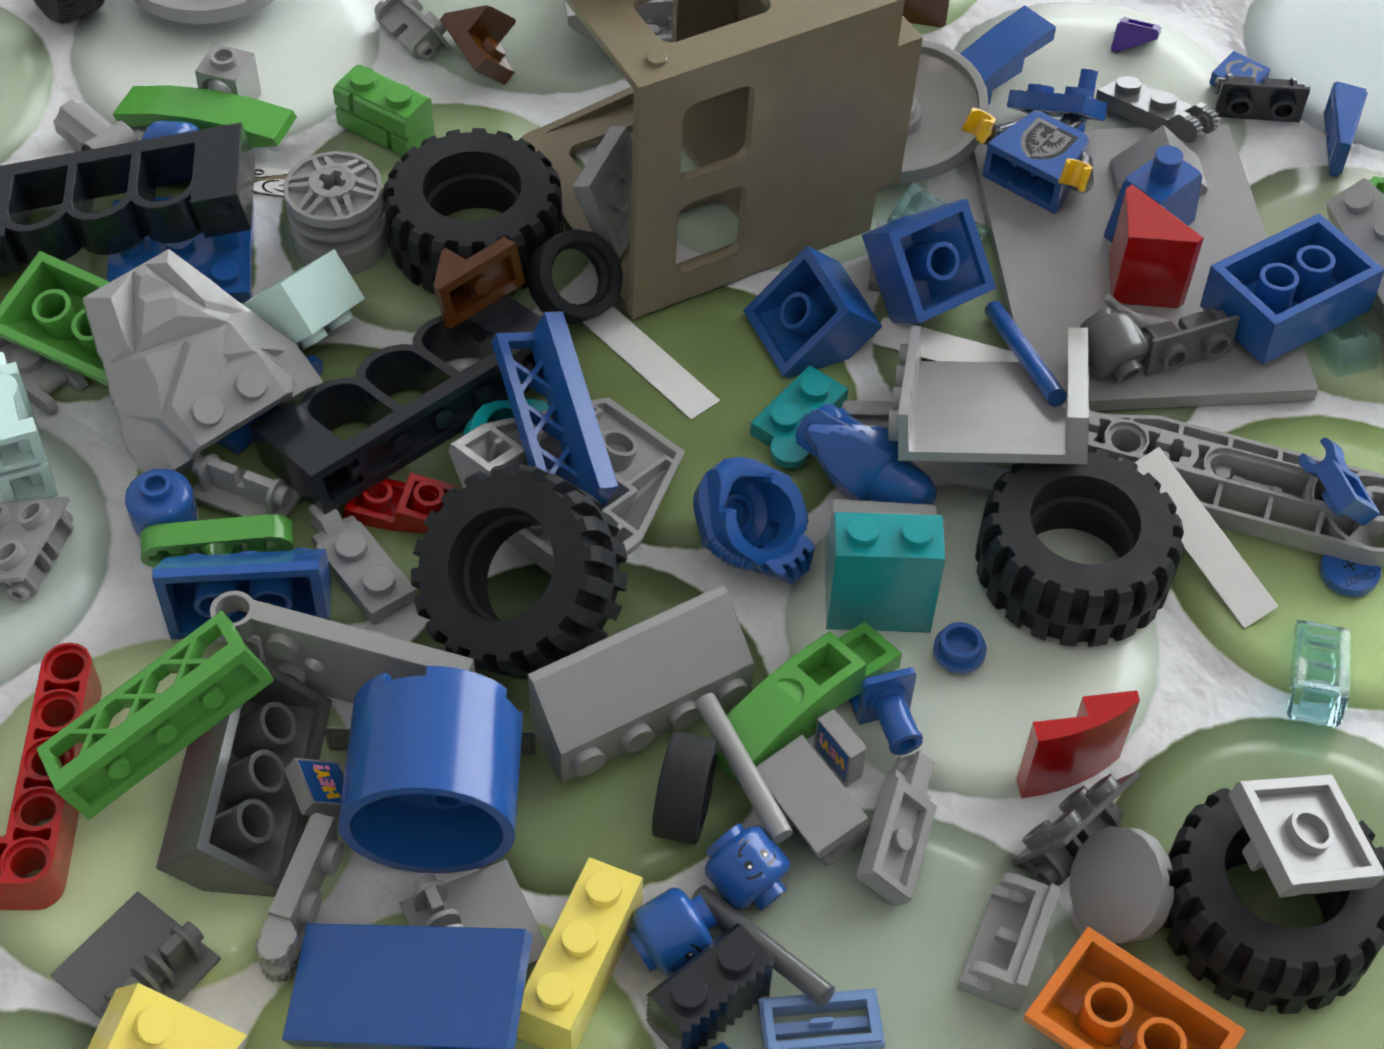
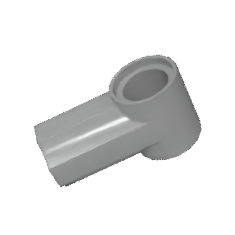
M70 100L60 106L59 113L53 120L56 133L79 151L139 141L126 123L117 121L111 124L85 103H76L74 100Z

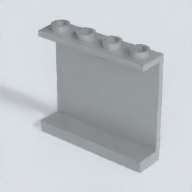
M911 326L909 344H900L899 365L896 367V387H893L892 410H889L888 439L889 441H898V461L1087 464L1089 431L1088 328H1068L1067 363H1045L1067 393L1066 401L1062 405L1054 407L1047 402L1020 362L921 361V326Z

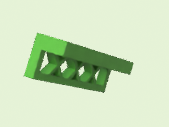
M221 610L36 749L55 791L90 820L271 684L274 679L267 667L245 645L232 621ZM223 635L228 644L211 657L202 658L205 648ZM171 673H178L171 687L162 693H155L160 681ZM124 708H131L124 722L114 729H108L113 716ZM77 743H84L79 755L65 766H62L59 757Z

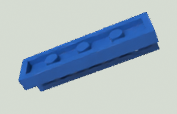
M544 312L533 332L496 333L491 342L528 465L538 467L546 472L548 468L550 470L549 474H556L592 495L602 504L603 509L617 490L618 484L564 313ZM531 348L536 364L534 369L530 371L516 362L510 349ZM528 386L547 399L549 409L545 415L526 402L524 392ZM541 430L560 442L563 453L558 459L540 447L537 435Z

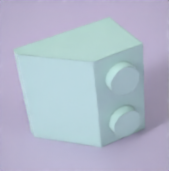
M333 249L244 302L243 305L293 342L299 343L302 350L328 335L323 328L324 326L330 332L352 319L354 316L349 309L364 300L365 297L337 252Z

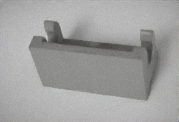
M803 735L756 766L776 803L811 847L812 852L826 866L843 858L861 844L865 845L870 829L868 817Z
M1005 873L1001 882L1003 886L997 884L994 886L957 988L1019 1012L1062 887L1052 883L1049 886L1015 873Z

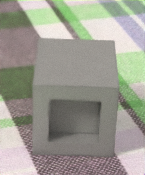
M214 43L195 70L198 88L211 89L258 99L261 95L255 54L252 52Z

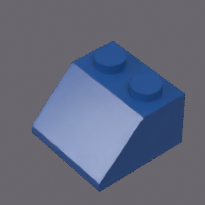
M968 199L958 200L899 218L861 235L889 318L893 323L920 324L996 289Z
M806 246L743 310L782 376L788 379L800 375L809 365L815 369H820L850 359L882 328V325L842 264L809 246Z

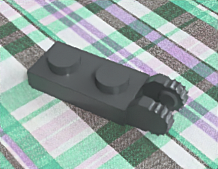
M1122 76L1097 89L1096 99L1108 103L1107 111L1152 131L1164 125L1178 139L1184 140V143H1194L1202 137V133L1210 134L1220 124L1219 113H1216V109H1212V107H1208L1202 102L1193 106L1177 99V96L1171 92L1158 91L1144 85L1140 79L1135 77Z

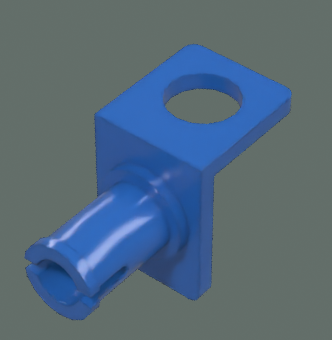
M913 667L864 679L861 692L849 700L859 725L879 720L888 741L889 750L894 755L910 753L919 748L923 743L922 733L919 732L910 712L917 676Z

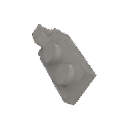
M314 504L308 507L312 516L311 526L317 532L316 535L312 536V542L316 549H326L330 573L371 624H376L414 602V598L417 596L416 588L411 586L409 579L360 521L357 522L356 518L352 515L342 520L336 509L325 515Z
M916 751L915 754L903 758L901 756L898 757L892 771L888 772L883 781L856 874L857 879L894 906L907 904L912 900L937 808L930 801V795L927 794L935 762L921 751Z

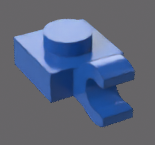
M1324 437L1320 442L1326 450L1325 458L1317 464L1312 457L1302 453L1299 456V463L1306 472L1321 480L1326 488L1321 493L1322 498L1336 516L1341 518L1346 515L1364 526L1380 515V512L1358 475L1349 470L1344 460L1342 448Z

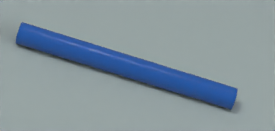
M999 301L988 303L985 307L986 316L1047 402L1054 407L1062 405L1067 398V393L1003 305Z

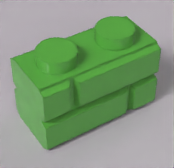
M356 65L333 88L334 103L337 105L335 109L337 124L387 149H392L397 154L403 156L413 146L417 149L420 148L423 140L432 137L435 133L433 118H431L433 114L431 98L411 89L407 85L385 77L369 67Z

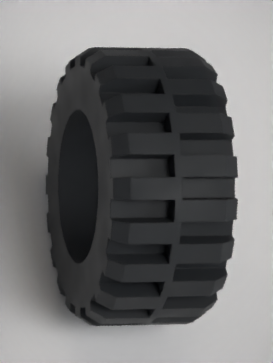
M472 128V132L460 133V129L447 131L444 137L437 139L434 135L423 140L420 148L417 149L413 146L401 157L402 162L397 161L391 169L383 190L388 245L391 249L393 261L403 271L404 276L417 286L422 283L424 290L436 295L433 285L441 251L444 248L468 259L494 242L506 237L516 243L526 282L522 287L524 289L528 288V264L535 250L551 237L563 232L561 181L550 160L540 150L535 152V147L522 138L516 141L513 140L510 133L497 131L496 134L487 133L485 128ZM470 208H486L502 212L500 215L480 221H460L446 217L454 212ZM516 289L507 295H514L516 293Z
M1097 448L1095 453L1088 452L1087 464H1013L1011 471L1001 474L994 483L992 493L988 494L976 544L975 559L978 562L976 572L980 584L984 588H988L986 596L996 609L999 610L1003 607L1006 609L1005 618L1018 628L1022 624L1032 629L1030 633L1032 636L1044 641L1049 636L1060 639V645L1076 647L1077 642H1088V647L1107 645L1109 637H1113L1115 641H1122L1133 636L1136 628H1145L1155 619L1158 609L1163 607L1184 547L1181 541L1184 534L1182 520L1178 514H1175L1177 507L1167 492H1159L1161 484L1149 472L1143 475L1137 471L1138 465L1125 457L1122 461L1110 457L1109 451ZM1053 529L1084 531L1107 543L1116 552L1119 559L1102 564L1073 562L1049 550L1039 540L1037 535Z
M507 464L494 466L490 470L491 476L478 471L465 478L464 483L466 487L459 490L452 487L441 497L445 505L439 512L430 511L423 523L429 527L424 540L418 538L416 540L413 554L419 556L418 568L411 569V586L420 589L421 595L414 598V603L418 615L430 619L426 623L427 632L435 642L444 644L446 652L474 659L475 667L513 678L528 679V674L580 651L588 644L593 645L608 636L602 628L608 618L617 621L622 609L621 605L615 603L618 591L627 590L628 574L619 571V563L626 562L627 554L625 544L612 538L619 531L614 519L602 511V504L592 495L553 473L549 474L538 467L523 465L517 469ZM540 525L546 530L553 548V571L549 585L540 600L530 610L514 619L502 621L492 609L487 591V578L492 559L500 546L510 536L522 529Z
M1221 788L1208 795L1205 804L1196 805L1186 816L1184 824L1179 829L1168 854L1173 870L1168 871L1169 886H1174V902L1166 922L1162 926L1164 928H1171L1167 941L1174 954L1178 957L1185 954L1189 959L1186 969L1198 981L1206 977L1216 985L1214 993L1228 1001L1232 995L1246 1000L1245 1007L1264 1012L1269 1004L1277 1005V1010L1280 1014H1298L1305 1003H1307L1309 1009L1313 1010L1331 1005L1336 996H1345L1357 985L1384 945V878L1373 888L1313 894L1322 911L1324 923L1309 928H1288L1265 921L1243 905L1233 892L1227 879L1226 870L1248 864L1242 851L1251 840L1228 795L1230 790L1228 788ZM1362 820L1359 822V825L1384 870V848L1382 846L1375 848L1372 841L1376 835Z

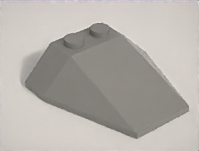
M607 397L591 401L618 484L617 490L602 511L614 519L619 531L612 538L625 544L628 556L639 548L685 451ZM548 410L541 411V413L545 415ZM514 418L482 424L452 442L448 450L463 489L466 487L464 483L465 478L478 471L491 476L490 470L494 466L510 464L519 469L523 465H528ZM543 430L539 432L537 439L540 447L558 459L563 453L560 442ZM538 525L522 529L506 540V542L552 575L553 548L544 527Z

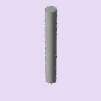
M708 693L701 696L695 702V706L713 738L718 740V746L769 837L775 843L786 840L792 835L793 831L715 694Z

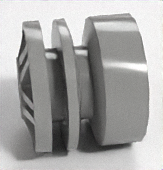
M341 151L324 152L301 160L288 172L283 184L294 253L303 266L335 249L350 275H356L373 267L385 256L388 248V237L383 205V186L380 172L371 161L355 153Z

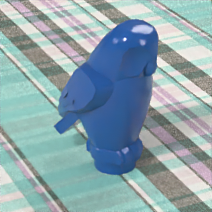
M831 403L824 404L816 410L813 409L809 414L805 413L796 426V444L818 459L821 468L827 474L834 487L849 500L934 504L937 490L931 478L913 462L898 461V441H889L887 428L875 425L867 426L854 419L843 408H837Z

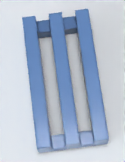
M876 988L834 992L832 998L824 1006H819L807 995L758 999L757 1008L761 1021L760 1030L764 1049H884L885 1047ZM859 1009H866L867 1015L841 1018H833L831 1016L817 1017L807 1021L774 1023L773 1017ZM870 1031V1033L776 1041V1039Z

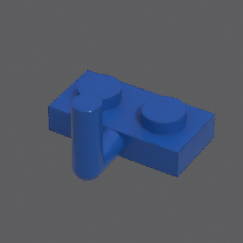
M1081 69L1078 87L1067 86L1065 94L1054 93L1055 88L1051 86L1028 84L1027 91L1010 89L1007 107L1026 114H1030L1033 111H1041L1051 117H1063L1066 114H1074L1085 122L1087 120L1104 121L1108 103L1093 98L1098 71Z

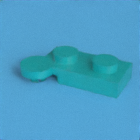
M809 365L751 422L750 435L765 445H771L770 456L777 465L792 469L800 467L808 460L809 452L796 444V426L805 413L809 414L813 409L816 410L824 404L831 403L837 408H841L843 402L847 401L849 388Z

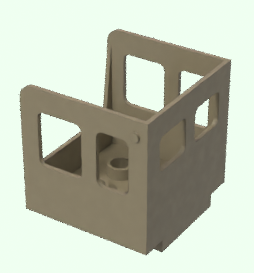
M565 0L631 87L541 128L532 130L521 138L531 143L535 147V152L540 150L557 171L561 181L563 223L568 230L581 229L592 232L583 209L576 199L573 188L582 171L570 155L575 151L600 143L610 126H627L629 133L633 132L630 243L619 259L623 278L621 292L617 297L632 320L793 260L806 246L819 250L870 231L876 191L900 182L923 37L903 16L905 0H673L671 42L660 40L634 9L636 6L652 0ZM682 148L696 164L697 169L680 172ZM715 201L726 204L739 220L738 234L735 242L676 264L679 213Z

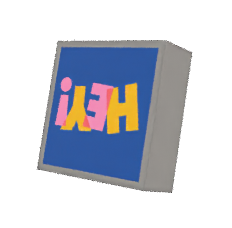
M831 710L817 719L814 748L847 787L862 777L867 747L839 713Z
M294 758L284 771L301 814L311 816V814L316 812L339 818L344 772L340 762Z

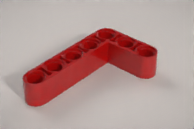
M63 643L51 648L41 662L5 836H0V910L46 909L62 897L66 887L80 812L55 791L49 776H46L48 773L36 748L101 700L102 685L92 657L87 648L77 643ZM77 743L59 757L62 766H65L79 755L84 743ZM44 819H51L44 825L36 826L39 822L43 821ZM42 869L39 874L30 878H24L28 873Z

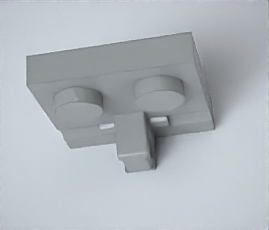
M610 126L582 173L577 178L573 188L576 199L583 209L592 232L609 242L620 259L630 243L632 139L627 126Z
M1332 774L1240 781L1228 794L1251 839L1242 853L1251 871L1266 869L1280 898L1300 894H1319L1373 888L1384 878V870Z

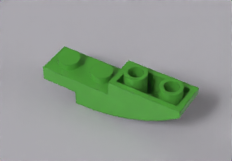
M863 622L839 638L829 631L807 645L764 679L741 700L727 717L753 763L757 766L801 735L806 740L815 735L817 719L858 695L861 692L864 679L898 669L902 653L866 622ZM718 746L717 764L739 784Z

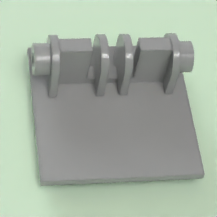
M68 497L0 502V582H5L9 586L7 593L14 600L25 602L28 597H34L37 594L46 576L43 572L51 570L53 566L52 560L58 558L61 548L68 536L71 535L74 529L72 525L73 516L65 510L70 502Z
M507 859L446 884L442 880H437L434 874L423 875L414 882L415 891L412 897L399 902L409 926L526 929L533 935L528 967L537 963L546 945Z

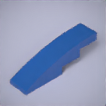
M1026 5L996 24L960 53L973 64L984 80L988 94V105L991 102L994 89L1022 72L1026 57L1054 40L1056 26Z

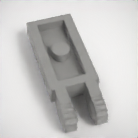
M316 812L311 814L259 934L260 939L257 940L258 945L255 946L258 959H261L262 974H265L266 979H271L272 982L278 981L280 983L281 980L286 981L296 971L295 966H298L301 953L297 943L304 925L314 923L322 902V893L319 890L326 874L333 876L339 867L343 854V842L338 841L334 817Z

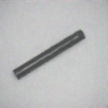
M706 885L699 887L695 891L692 898L699 894L702 896L721 928L727 932L735 924H741L773 957V969L819 1006H824L828 1003L835 992L833 985Z

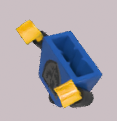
M977 108L971 109L961 130L975 135L976 141L988 146L983 177L1054 214L1059 210L1071 189L1081 194L1091 190L1094 183L1093 159L1086 153L1089 138L1084 133V123L1078 116L1066 114L1060 120H1057L1041 111H1033L1021 120L996 125V119L989 113Z

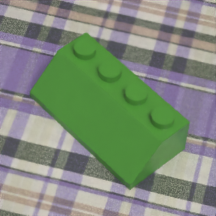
M39 251L0 304V337L109 386L103 363L98 357L83 305V297L110 283V281Z

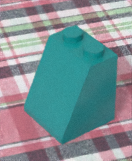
M835 512L825 539L826 629L852 630L866 622L875 631L931 633L945 564L943 515Z

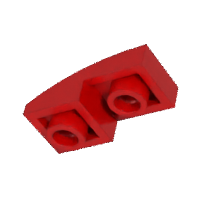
M411 472L406 483L385 478L349 500L344 509L343 519L352 515L356 518L357 522L360 521L364 526L392 531L427 533L429 527L423 523L430 511L439 512L445 505L441 497L452 487L459 489V486Z

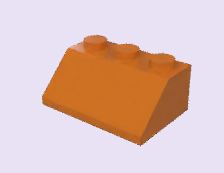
M1089 926L1023 1017L1025 1022L1065 1049H1236L1247 1031Z

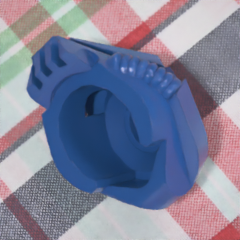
M745 457L723 459L707 471L697 486L693 497L694 515L703 549L707 548L718 559L721 558L722 562H727V565H732L734 568L738 567L746 571L752 570L777 578L788 584L795 583L811 570L810 564L815 547L813 542L804 534L809 523L807 508L805 507L800 490L790 480L792 477L757 460Z

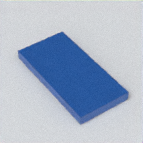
M307 923L282 1040L291 1046L353 1049H515L533 935L526 929Z

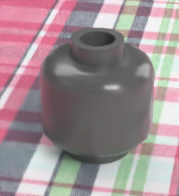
M1106 308L1093 314L1081 324L1080 328H1088V367L1095 377L1101 380L1115 377L1118 383H1122L1135 377L1143 370L1141 362L1147 357L1150 345L1136 320L1129 312H1116L1114 308Z

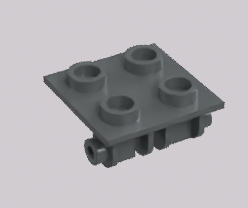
M1135 771L1117 780L1112 774H1109L1095 783L1089 790L1082 786L1071 793L1058 806L1063 812L1053 823L1045 820L1024 836L1022 842L1026 845V848L1012 860V863L1016 866L1030 860L1036 867L1033 875L1038 882L1049 886L1051 883L1057 886L1064 883L1070 876L1071 867L1078 849L1091 834L1109 826L1121 827L1120 821L1123 819V812L1113 801L1141 776L1140 773Z
M137 891L50 976L102 1019L116 988L140 983L180 1002L221 958L201 942L204 939V935L194 924L187 921L181 926Z

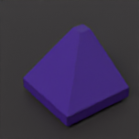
M1123 17L1117 24L1111 50L1118 52L1157 40L1162 27L1157 24Z

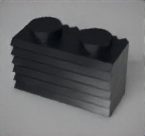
M735 924L646 994L648 997L647 1023L669 1049H699V1046L707 1047L708 1039L716 1040L717 1032H725L726 1025H734L735 1017L743 1018L744 1010L752 1011V1004L758 1003V999L761 996L769 997L773 957L741 924Z

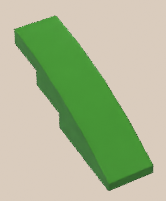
M172 85L133 86L112 114L116 121H122L129 127L150 126L155 121L169 120L189 122L202 130L242 122L251 148L278 146L297 118L291 109L251 97L211 89Z

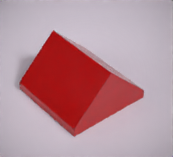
M1133 184L1126 188L1109 253L1111 295L1121 304L1179 308L1185 302L1204 237Z

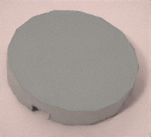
M1109 826L1091 834L1081 845L1071 867L1069 892L1074 912L1085 929L1089 926L1113 943L1129 944L1151 938L1166 922L1174 902V886H1169L1168 871L1173 870L1169 856L1158 840L1141 829Z

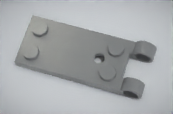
M228 591L219 595L210 607L211 618L221 610L226 615L233 611L248 613L242 620L233 622V625L245 645L257 658L322 695L353 703L356 693L366 682L382 673L388 674L393 680L402 677L426 675L427 666H445L475 672L474 659L256 601L241 591ZM254 634L260 636L261 642L252 638ZM223 635L219 637L223 641H226Z

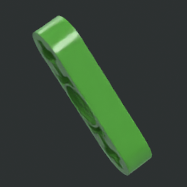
M276 514L156 524L145 528L140 534L141 561L152 568L158 565L165 557L186 556L193 553L215 555L235 554L242 551L273 552L291 551L294 549L292 521L285 516Z

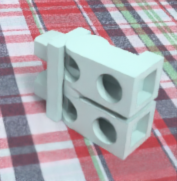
M0 352V489L4 500L9 502L44 499L58 495L55 479L44 451L37 422L16 362L7 364L4 353Z

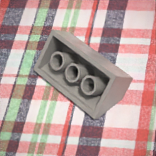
M723 585L718 586L528 674L531 731L535 732L538 745L562 783L576 776H589L598 771L605 762L626 752H639L646 748L653 739L674 729L684 730L692 726L701 717L695 702L705 694L714 693L720 705L728 708L741 702L752 691L754 661L726 588Z

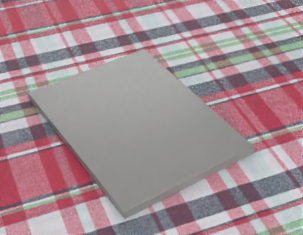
M1218 124V128L1210 134L1202 133V137L1194 143H1184L1199 157L1208 188L1206 195H1199L1195 221L1188 225L1204 237L1184 304L1179 308L1123 304L1141 313L1169 319L1179 331H1182L1178 326L1179 318L1204 311L1200 307L1210 266L1267 238L1229 124ZM1146 127L1085 130L1084 133L1089 138L1086 153L1093 159V186L1090 191L1084 194L1077 193L1071 189L1055 214L982 176L988 146L979 143L970 154L1006 311L1044 363H1067L1068 328H1080L1086 319L1108 307L1104 301V296L1111 294L1109 253L1112 243L1104 238V233L1117 200L1109 165L1112 158L1154 132ZM1234 339L1231 352L1225 353L1217 358H1208L1184 365L1176 370H1167L1146 377L1144 371L1148 359L1147 355L1141 362L1143 370L1135 377L1122 383H1118L1115 377L1104 380L1098 379L1088 367L1089 410L1092 411L1313 401L1319 390L1304 345L1262 365Z

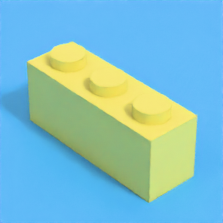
M588 858L524 988L517 1031L518 1039L542 1049L578 1048L629 940L627 932L634 928L632 923L633 912L643 905V877L596 859Z

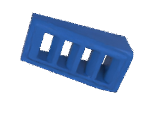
M1334 82L1324 110L1329 175L1338 177L1339 174L1342 175L1368 95L1366 88L1342 82Z

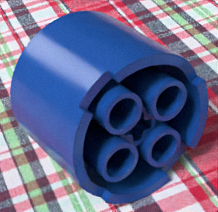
M427 666L426 675L402 677L393 680L388 674L382 673L366 682L358 690L353 701L338 821L339 833L344 842L352 850L373 862L395 869L419 873L468 871L489 865L503 857L511 849L515 839L523 711H518L506 698L507 688L484 675L445 666Z

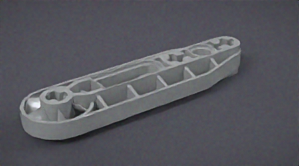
M1089 410L1088 452L1095 453L1097 448L1109 451L1110 457L1122 461L1125 457L1132 462H1136L1160 447L1220 528L1362 565L1384 567L1383 474L1347 465L1350 471L1358 475L1380 512V515L1363 526L1346 515L1340 518L1329 509L1321 495L1326 488L1319 478L1306 472L1301 467L1299 456L1302 453L1159 415L1103 414ZM1308 455L1312 457L1317 464L1323 460V458Z

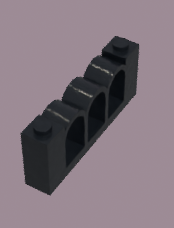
M242 122L1 165L0 274L22 271L23 262L30 265L39 251L65 261L75 255L82 247L88 252L98 255L120 253L137 245L146 236L153 241L166 244L186 241L202 232L205 238L251 230L255 156ZM191 181L187 189L178 196L165 201H155L156 187ZM126 193L125 197L112 208L92 213L94 198ZM61 205L60 209L50 218L39 223L29 224L31 210Z
M506 295L452 329L444 325L442 315L427 321L413 336V345L400 344L376 351L361 362L356 370V378H338L317 385L304 395L298 406L289 401L250 424L249 428L262 463L326 515L464 431L466 424L482 405L493 401L509 400L491 341L496 333L533 332L541 316ZM531 348L510 349L516 362L530 371L534 369L536 364ZM465 356L481 359L461 372L446 363L455 358ZM528 386L524 393L528 392L532 388ZM407 389L427 391L404 406H401L389 397L394 393ZM364 422L371 425L346 441H342L331 432L334 428L347 423Z

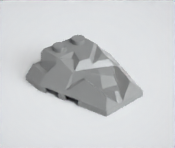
M170 249L83 297V305L98 357L103 363L109 384L108 391L112 405H115L121 425V436L125 449L142 473L152 469L167 468L182 474L193 467L195 459L199 457V453L276 405L281 407L289 401L295 404L300 402L306 393L315 386L324 383L295 342L268 324Z

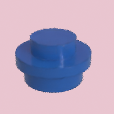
M955 622L946 626L937 634L933 644V655L937 663L944 669L958 674L977 670L983 664L987 652L986 643L980 631L973 625L965 622Z

